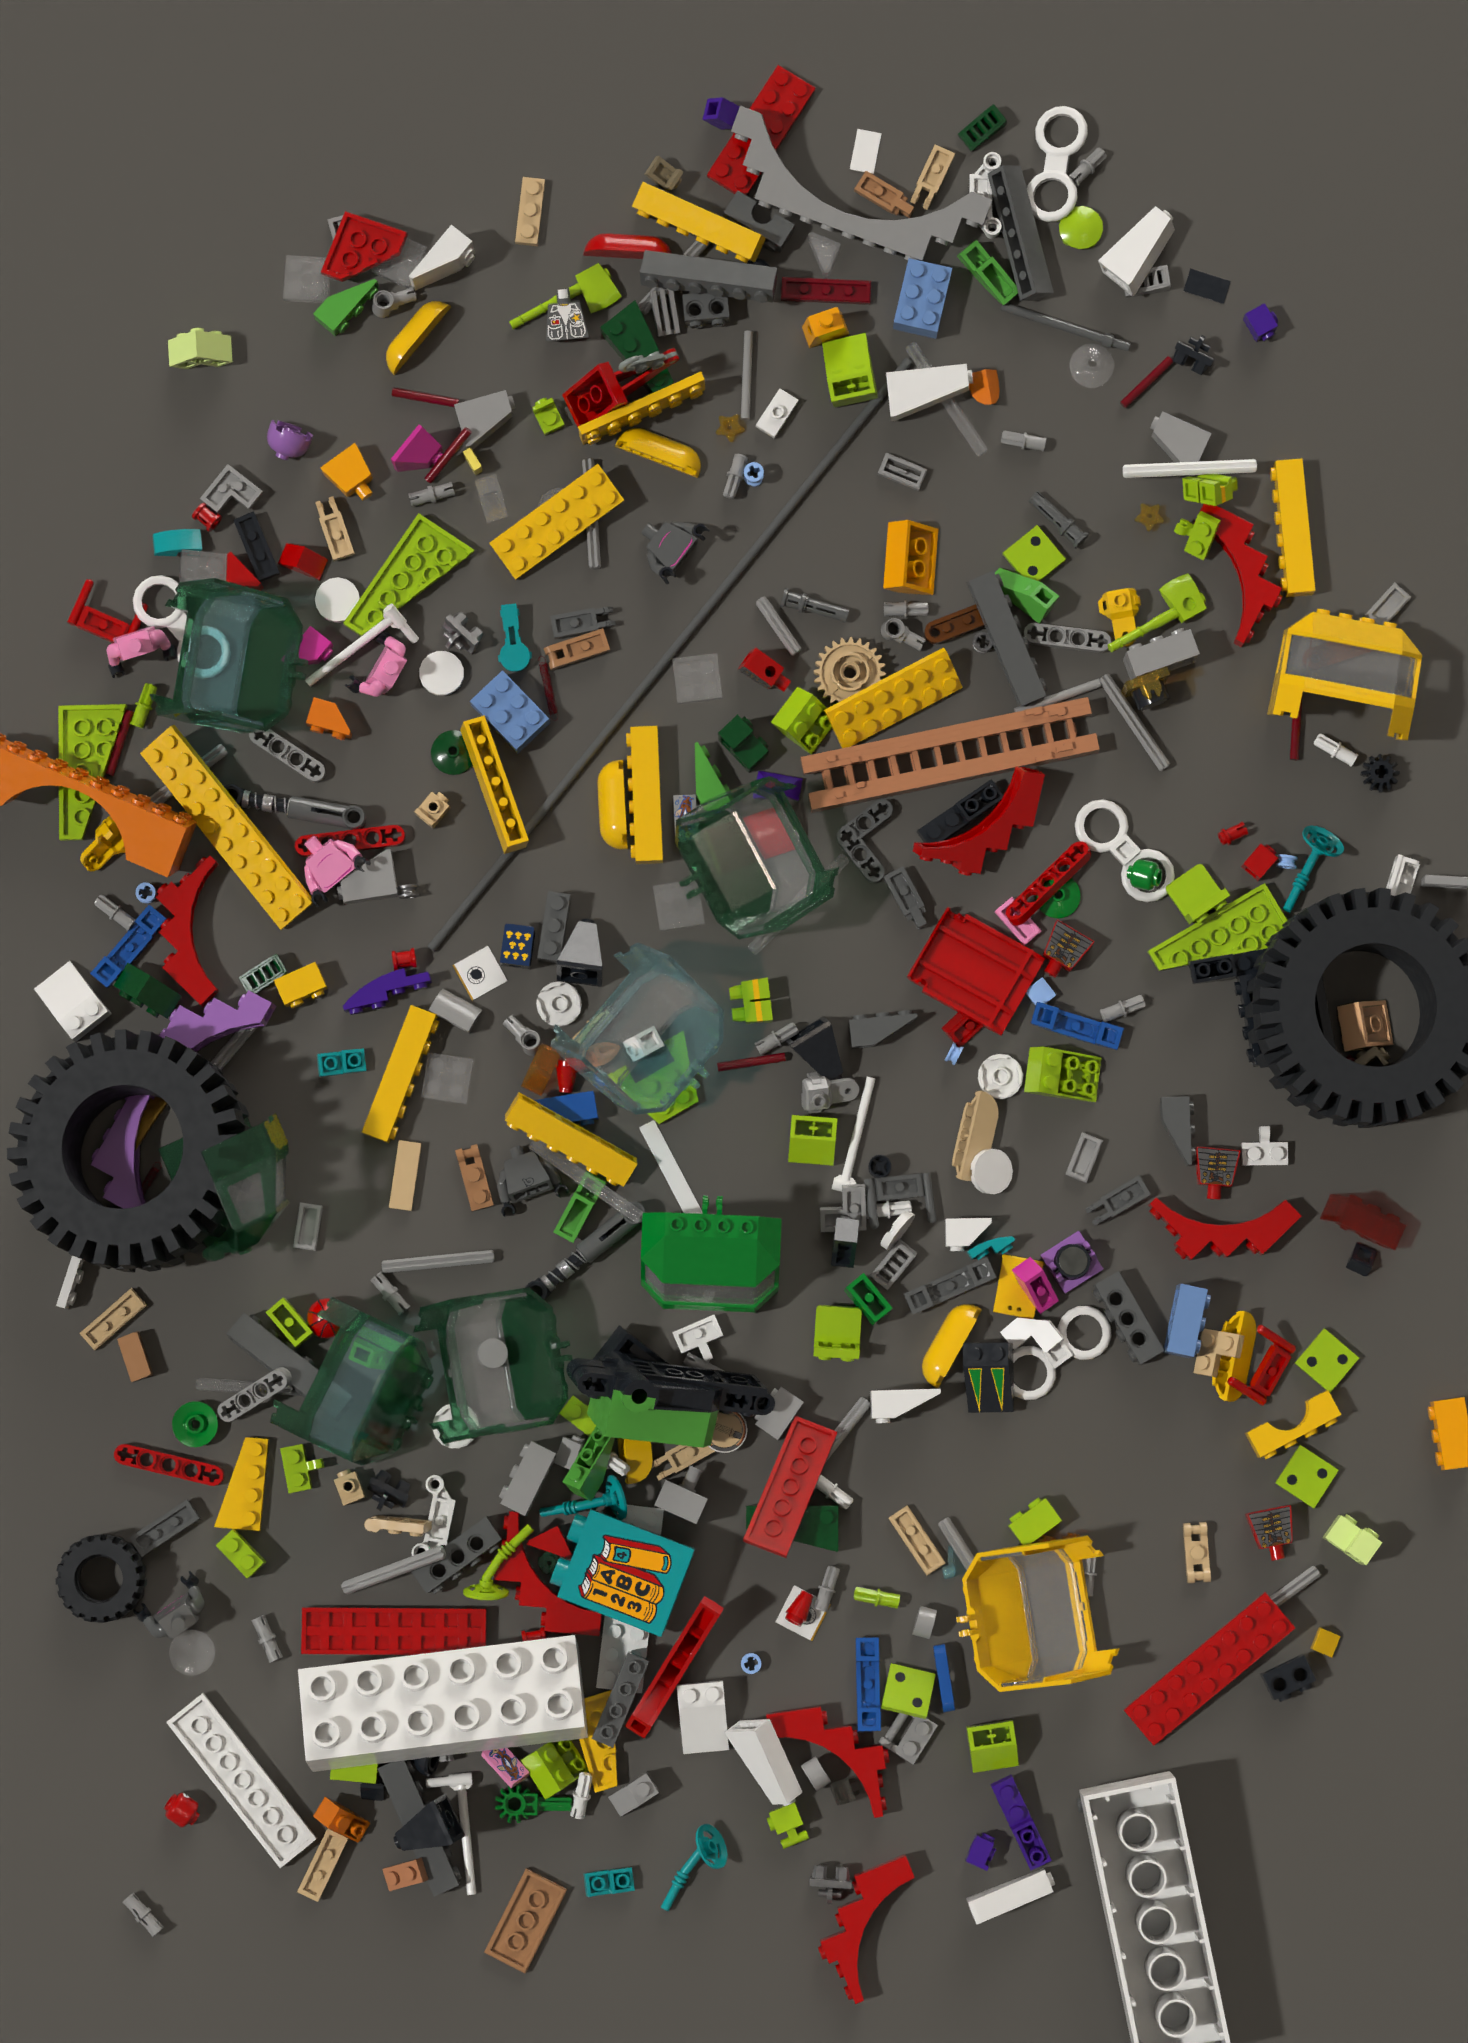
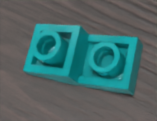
M200 529L169 530L152 535L154 556H177L178 552L201 553L202 551Z
M364 1048L317 1054L319 1077L365 1072Z
M1013 1236L995 1238L973 1247L966 1253L971 1260L975 1257L980 1260L990 1253L987 1249L991 1247L995 1254L1000 1251L1003 1255L1013 1248L1011 1243L1015 1239Z
M632 1867L583 1873L586 1897L635 1891Z

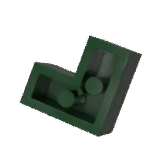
M737 714L718 732V741L750 772L769 754L767 750L769 746L761 737L756 738L753 735L752 723L745 716L741 718Z
M129 963L126 964L113 985L121 990L120 996L140 1008L143 1005L147 1006L146 1012L156 1018L161 1015L168 1019L182 997L157 979Z

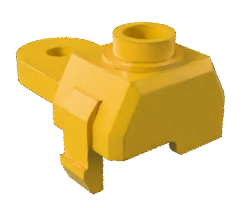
M1134 588L1105 592L1098 601L1099 612L1112 620L1115 640L1122 637L1125 632L1129 633L1136 629L1135 615L1139 611L1141 601ZM1103 602H1106V607H1107V609H1106L1105 611H1104ZM1136 639L1123 647L1131 646L1135 643Z
M111 816L104 819L102 824L95 830V840L80 856L81 863L88 871H97L113 855L125 853L122 836Z

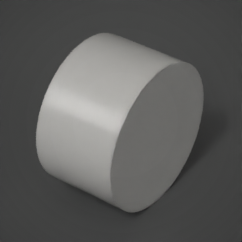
M487 1339L477 1349V1360L487 1369L498 1368L507 1359V1347L499 1339Z
M920 1606L912 1635L929 1639L937 1610Z
M816 1756L801 1765L816 1791L831 1783Z

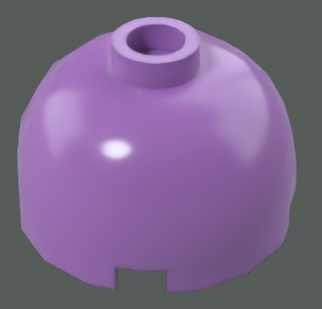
M272 420L267 433V441L270 448L276 451L275 456L288 460L289 457L297 458L302 456L308 450L313 435L308 431L306 435L300 433L302 428L278 420L276 424Z

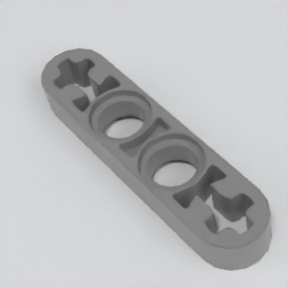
M1041 623L1028 624L1023 633V636L1026 637L1031 645L1094 653L1106 652L1108 650L1107 645L1111 643L1110 636L1103 631ZM1032 628H1035L1037 633L1043 634L1044 629H1047L1046 641H1042L1043 636L1039 635L1035 639H1031V635L1027 634V632H1031ZM1052 631H1059L1062 634L1060 642L1055 643L1051 641L1049 635ZM1079 633L1084 636L1085 641L1082 645H1075L1073 643L1072 636ZM1088 635H1092L1091 640H1098L1099 637H1103V641L1107 642V644H1103L1102 648H1100L1098 643L1091 642V647H1087Z
M256 724L250 729V740L256 746L309 781L318 783L325 778L326 770L321 762L262 724ZM261 730H264L263 734L268 739H270L271 735L274 736L268 742L267 747L264 746L267 742L262 738L255 740V731L260 732ZM277 741H281L285 745L281 753H275L272 750V745ZM294 754H301L303 756V762L298 766L291 763V757ZM308 760L311 761L308 764L312 768L320 767V776L315 775L311 777L312 772L305 768L304 772L301 771L306 766Z
M284 1367L276 1368L221 1403L217 1409L219 1417L225 1422L233 1421L287 1387L292 1380L291 1373ZM281 1375L283 1380L274 1385L272 1380ZM259 1384H264L267 1387V1395L259 1392ZM242 1394L249 1396L251 1400L250 1405H245L242 1402ZM235 1404L237 1409L228 1414L226 1409Z

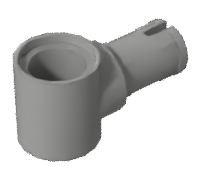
M410 287L396 293L385 290L378 291L373 299V313L377 317L385 318L391 314L392 310L398 309L400 305L416 301L414 289ZM378 302H385L388 305L383 307Z
M891 618L881 626V634L886 640H895L899 643L904 642L918 651L921 650L922 643L926 640V638L908 630L909 627L905 626L897 618ZM889 624H894L897 627L896 635L889 633Z
M510 1015L508 1018L512 1023L506 1019L503 1025L516 1037L515 1040L522 1046L523 1051L527 1055L535 1056L539 1054L543 1045L538 1033L529 1027L525 1028L514 1015ZM530 1039L537 1040L534 1046H526L527 1041Z

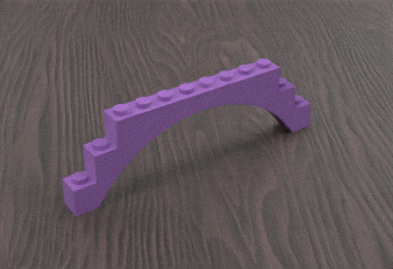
M249 990L247 994L241 996L238 1002V1010L216 998L212 1002L207 1003L204 1009V1017L179 1005L178 1009L172 1012L169 1019L171 1022L167 1029H163L159 1036L165 1038V1036L170 1037L197 1052L209 1043L234 1032L266 1026L277 1006ZM135 1095L125 1098L126 1102L123 1108H120L114 1116L115 1122L113 1126L108 1128L103 1136V1144L92 1155L93 1161L91 1165L114 1177L112 1181L106 1184L103 1198L123 1209L146 1203L143 1197L139 1173L140 1146L135 1151L141 1117L150 1097L154 1100L155 1096Z

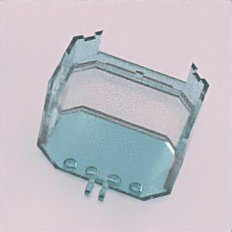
M636 943L630 946L631 951L625 954L620 951L613 955L630 972L574 1040L555 1024L554 1032L556 1033V1038L552 1039L551 1047L615 1105L638 1115L666 1111L674 1104L678 1095L689 1085L695 1089L700 1087L699 1082L693 1078L697 1073L704 1078L710 1075L704 1069V1064L711 1056L716 1054L719 1046L723 1043L724 1010L670 955L641 943ZM655 1026L665 1046L636 1061H632L626 1052L623 1041Z

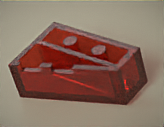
M1330 1194L1320 1217L1321 1220L1333 1222L1339 1225V1228L1343 1230L1348 1229L1360 1235L1359 1237L1385 1249L1396 1250L1406 1228V1225L1399 1222V1217L1390 1213L1384 1215L1380 1213L1381 1208L1373 1204L1366 1206L1361 1203L1362 1199L1350 1194L1349 1197Z

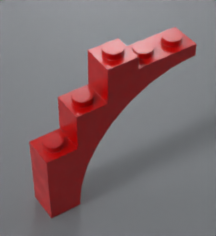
M1203 504L1200 511L1221 520L1214 540L1231 559L1239 577L1242 591V616L1233 644L1242 647L1244 642L1249 644L1255 632L1251 628L1254 622L1259 624L1264 614V611L1261 609L1270 612L1272 607H1278L1283 597L1279 594L1282 588L1258 576L1264 575L1269 564L1265 563L1267 555L1244 544L1249 545L1255 533L1251 531L1254 524L1219 506Z
M1016 766L1011 783L1003 798L982 822L964 834L948 840L933 843L914 842L913 852L920 856L919 859L932 862L934 858L940 859L942 863L952 864L953 867L959 870L958 873L963 875L981 874L986 850L990 852H998V849L1007 850L1012 827L1024 829L1025 826L1033 827L1045 774L1037 769Z
M211 856L200 859L195 865L197 869L192 874L187 873L180 880L179 883L181 885L179 887L172 881L169 884L165 883L158 889V895L156 896L174 915L172 919L168 918L162 923L159 933L178 951L176 954L171 953L163 961L165 965L162 968L202 1007L219 992L209 980L199 962L193 936L194 910L199 894L208 877L219 865Z
M1155 1198L1148 1204L1151 1208L1149 1210L1150 1214L1158 1221L1162 1219L1167 1224L1165 1229L1173 1237L1176 1235L1179 1237L1174 1243L1176 1246L1174 1251L1183 1260L1185 1258L1192 1260L1209 1242L1212 1244L1210 1249L1218 1257L1221 1255L1224 1258L1228 1257L1244 1240L1248 1242L1246 1247L1254 1255L1256 1253L1262 1255L1301 1217L1287 1200H1284L1270 1212L1257 1219L1231 1225L1205 1224L1185 1218L1168 1208L1158 1198Z
M509 1511V1516H504L503 1529H507V1539L502 1538V1545H506V1541L509 1542L520 1532L518 1512ZM522 1543L515 1548V1553L512 1552L511 1556L508 1555L507 1560L504 1559L494 1574L493 1580L521 1582V1587L516 1586L515 1600H519L520 1606L546 1608V1612L541 1614V1626H545L544 1631L600 1636L602 1614L584 1609L557 1597V1594L552 1592L540 1580L531 1567Z
M705 1596L703 1597L626 1723V1728L642 1738L646 1737L722 1613L723 1607Z
M821 1706L766 1714V1718L770 1719L778 1738L789 1737L806 1740L823 1746L839 1756L862 1782L869 1797L874 1818L883 1817V1811H886L887 1807L885 1797H880L879 1788L884 1786L882 1773L877 1774V1770L886 1769L885 1763H889L888 1749H883L882 1744L855 1748L854 1744H859L857 1730H852L851 1725L824 1729V1725L828 1724L827 1713L826 1711H821Z
M905 1854L855 1874L856 1881H853L852 1884L856 1894H861L862 1897L837 1907L839 1913L835 1914L839 1927L844 1926L845 1930L820 1939L821 1946L818 1949L822 1959H827L829 1964L835 1961L839 1962L835 1967L839 1977H845L848 1985L844 1987L848 1999H853L855 2004L864 2001L857 1969L859 1944L864 1928L873 1911L886 1896L898 1886L915 1878Z

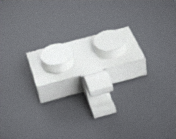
M1260 1126L1258 1143H1241L1242 1166L1288 1165V1142H1270V1126Z
M715 1315L672 1332L681 1354L699 1347L704 1361L713 1359L707 1343L723 1337Z

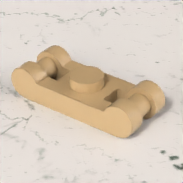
M1199 1522V1525L1183 1523L1187 1583H1195L1198 1580L1211 1582L1207 1523ZM1199 1534L1200 1541H1192L1191 1535ZM1202 1564V1571H1194V1565Z

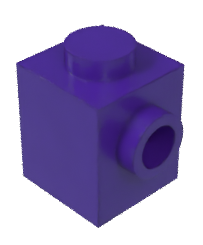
M723 97L707 99L702 120L721 130L732 129L740 106Z
M1265 303L1247 312L1243 318L1256 342L1261 339L1267 341L1275 335L1274 332H1276L1278 327V319L1273 311H1269Z

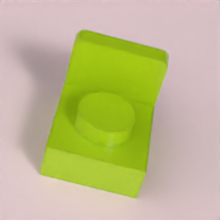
M542 398L532 407L533 413L545 436L565 427L553 398Z

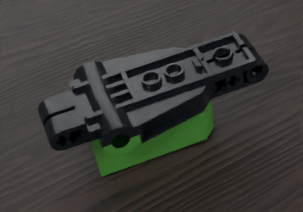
M612 1351L603 1358L599 1357L598 1360L575 1358L568 1363L566 1368L569 1378L579 1391L590 1397L587 1414L605 1437L704 1448L712 1443L718 1410L723 1414L738 1412L743 1416L753 1417L754 1414L767 1415L775 1407L774 1397L754 1374L671 1365L630 1358L621 1351Z

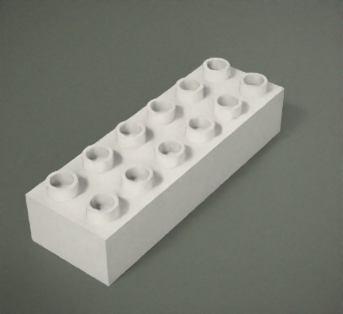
M575 1635L298 1669L305 1760L312 1772L588 1738L579 1646Z
M1170 1771L1080 1789L1081 1803L1131 2043H1230L1175 1777Z

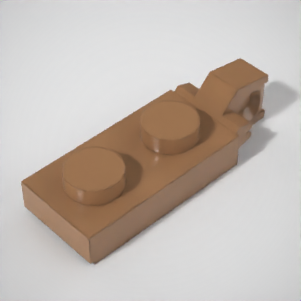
M865 171L854 188V192L891 214L893 213L897 216L900 213L910 218L914 212V207L906 202L908 198L904 196L903 192L868 171Z

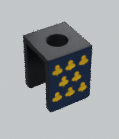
M505 924L500 957L501 966L531 970L535 940L534 927Z

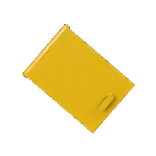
M1002 1255L993 1312L1034 1319L1035 1306L1019 1285L1012 1271L1013 1268L1024 1262L1027 1258ZM1034 1260L1043 1269L1044 1262Z

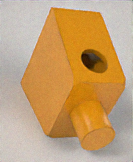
M838 307L807 317L802 326L809 348L821 345L822 342L849 335L845 320Z
M355 443L320 467L322 473L347 497L356 492L360 499L364 501L373 494L367 483L372 481L373 477Z

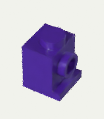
M982 1833L981 1836L976 1834L965 1861L988 1871L989 1866L985 1863L987 1860L991 1862L996 1851L993 1848L995 1838L986 1833Z

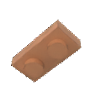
M422 1857L382 1869L389 1891L429 1880Z

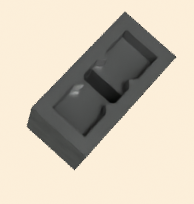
M704 293L682 295L685 326H690L691 329H698L707 324L720 327L729 322L728 297H717ZM718 305L724 310L719 314H715L711 309ZM692 308H699L701 313L693 316L689 311Z

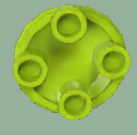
M1076 206L1067 217L1060 220V236L1063 243L1072 248L1088 249L1094 247L1103 232L1102 220L1099 214L1092 208Z

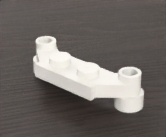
M995 152L987 153L981 167L975 174H970L969 193L974 192L992 199V190L987 173L1001 166L999 154ZM992 203L984 224L978 225L989 239L997 237L1002 227L1001 222L997 218L992 217ZM989 228H994L995 231L991 232Z
M432 1475L426 1480V1489L433 1494L428 1520L432 1521V1530L425 1533L422 1543L416 1544L412 1548V1556L417 1555L420 1548H424L427 1551L441 1545H447L456 1500L451 1499L444 1486L443 1478L438 1475ZM434 1480H438L440 1483L437 1489L432 1487Z

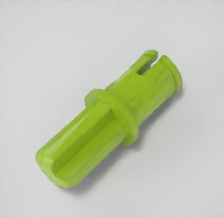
M144 684L138 703L135 702L137 706L130 722L131 725L144 729L148 713L153 709L151 705L157 691L155 685Z
M856 1587L853 1597L857 1601L873 1603L876 1607L881 1605L898 1609L900 1594L880 1591L879 1588L877 1591Z

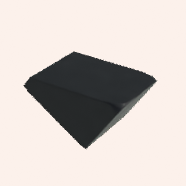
M1357 1242L1346 1268L1366 1277L1372 1269L1378 1251Z
M362 1782L360 1784L361 1798L383 1801L385 1795L384 1783Z

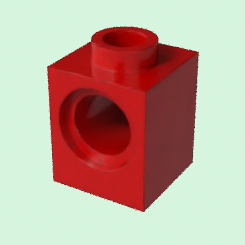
M1260 844L1241 867L1259 881L1278 857L1275 856V850L1269 845L1263 846Z

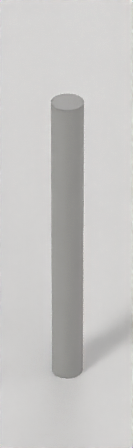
M744 331L741 420H750L753 331Z
M1098 678L1030 702L1021 707H1016L1014 712L1052 705L1100 688V680Z

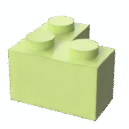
M193 328L189 333L177 334L176 338L168 340L169 367L190 369L201 364L220 367L233 362L231 336L223 335L221 331L204 332L203 328Z
M1347 1514L1344 1517L1338 1515L1323 1538L1359 1564L1367 1565L1382 1544L1378 1540L1379 1535L1370 1528L1360 1529L1356 1526L1357 1521Z

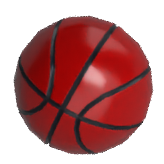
M324 1298L317 1300L307 1312L308 1326L318 1337L333 1338L339 1335L347 1324L346 1310L335 1299Z

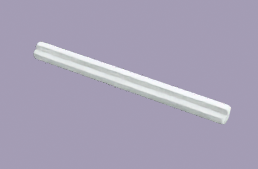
M1255 459L1130 464L1124 465L1122 471L1124 478L1256 472L1257 461Z

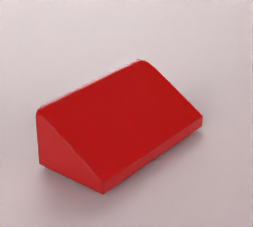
M957 1013L942 1027V1030L958 1047H961L984 1026Z

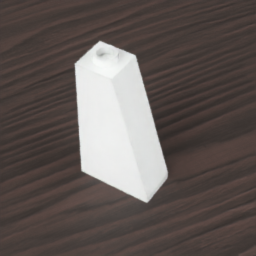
M1155 206L1098 260L1102 272L1131 296L1137 293L1175 231L1172 223L1173 217L1166 210L1161 211Z
M967 364L886 372L891 421L899 420L969 391V384L973 383L972 370H967Z
M770 1719L741 1720L725 1731L727 1738L772 1805L783 1804V1806L794 1803L796 1801L795 1798L802 1793V1790Z
M1042 1868L967 1897L966 1900L976 1924H980L1052 1893L1051 1886H1054L1055 1882L1051 1872L1046 1873L1045 1869Z

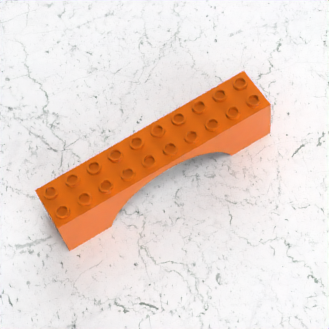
M0 733V806L15 800L21 793L33 787L52 785L74 789L95 800L114 820L123 839L126 860L167 878L179 871L197 821L192 819V815L185 812L177 813L172 811V807L167 804L151 802V798L146 795L138 794L137 796L130 793V789L125 786L118 785L116 787L109 784L110 781L104 777L97 776L95 778L88 775L89 771L83 768L76 767L74 769L68 766V762L56 758L53 760L47 757V753L41 750L32 751L27 748L26 744L19 741L11 742L6 739L5 735Z

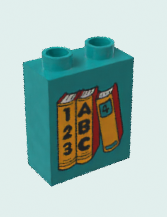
M590 1509L588 1517L576 1513L567 1535V1540L577 1543L571 1561L559 1557L550 1583L560 1587L557 1597L662 1637L696 1549L594 1509Z

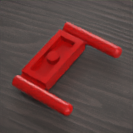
M91 579L85 581L67 621L68 624L77 626L79 629L114 643L113 638L138 631L142 621L139 620L136 614L131 625H128V623L85 606L94 585ZM142 603V607L146 613L148 605L146 603Z
M1259 1325L1257 1332L1273 1342L1274 1345L1269 1347L1249 1383L1250 1387L1235 1377H1230L1227 1383L1263 1406L1267 1402L1266 1397L1271 1395L1289 1363L1290 1355L1295 1352L1296 1346L1264 1325Z

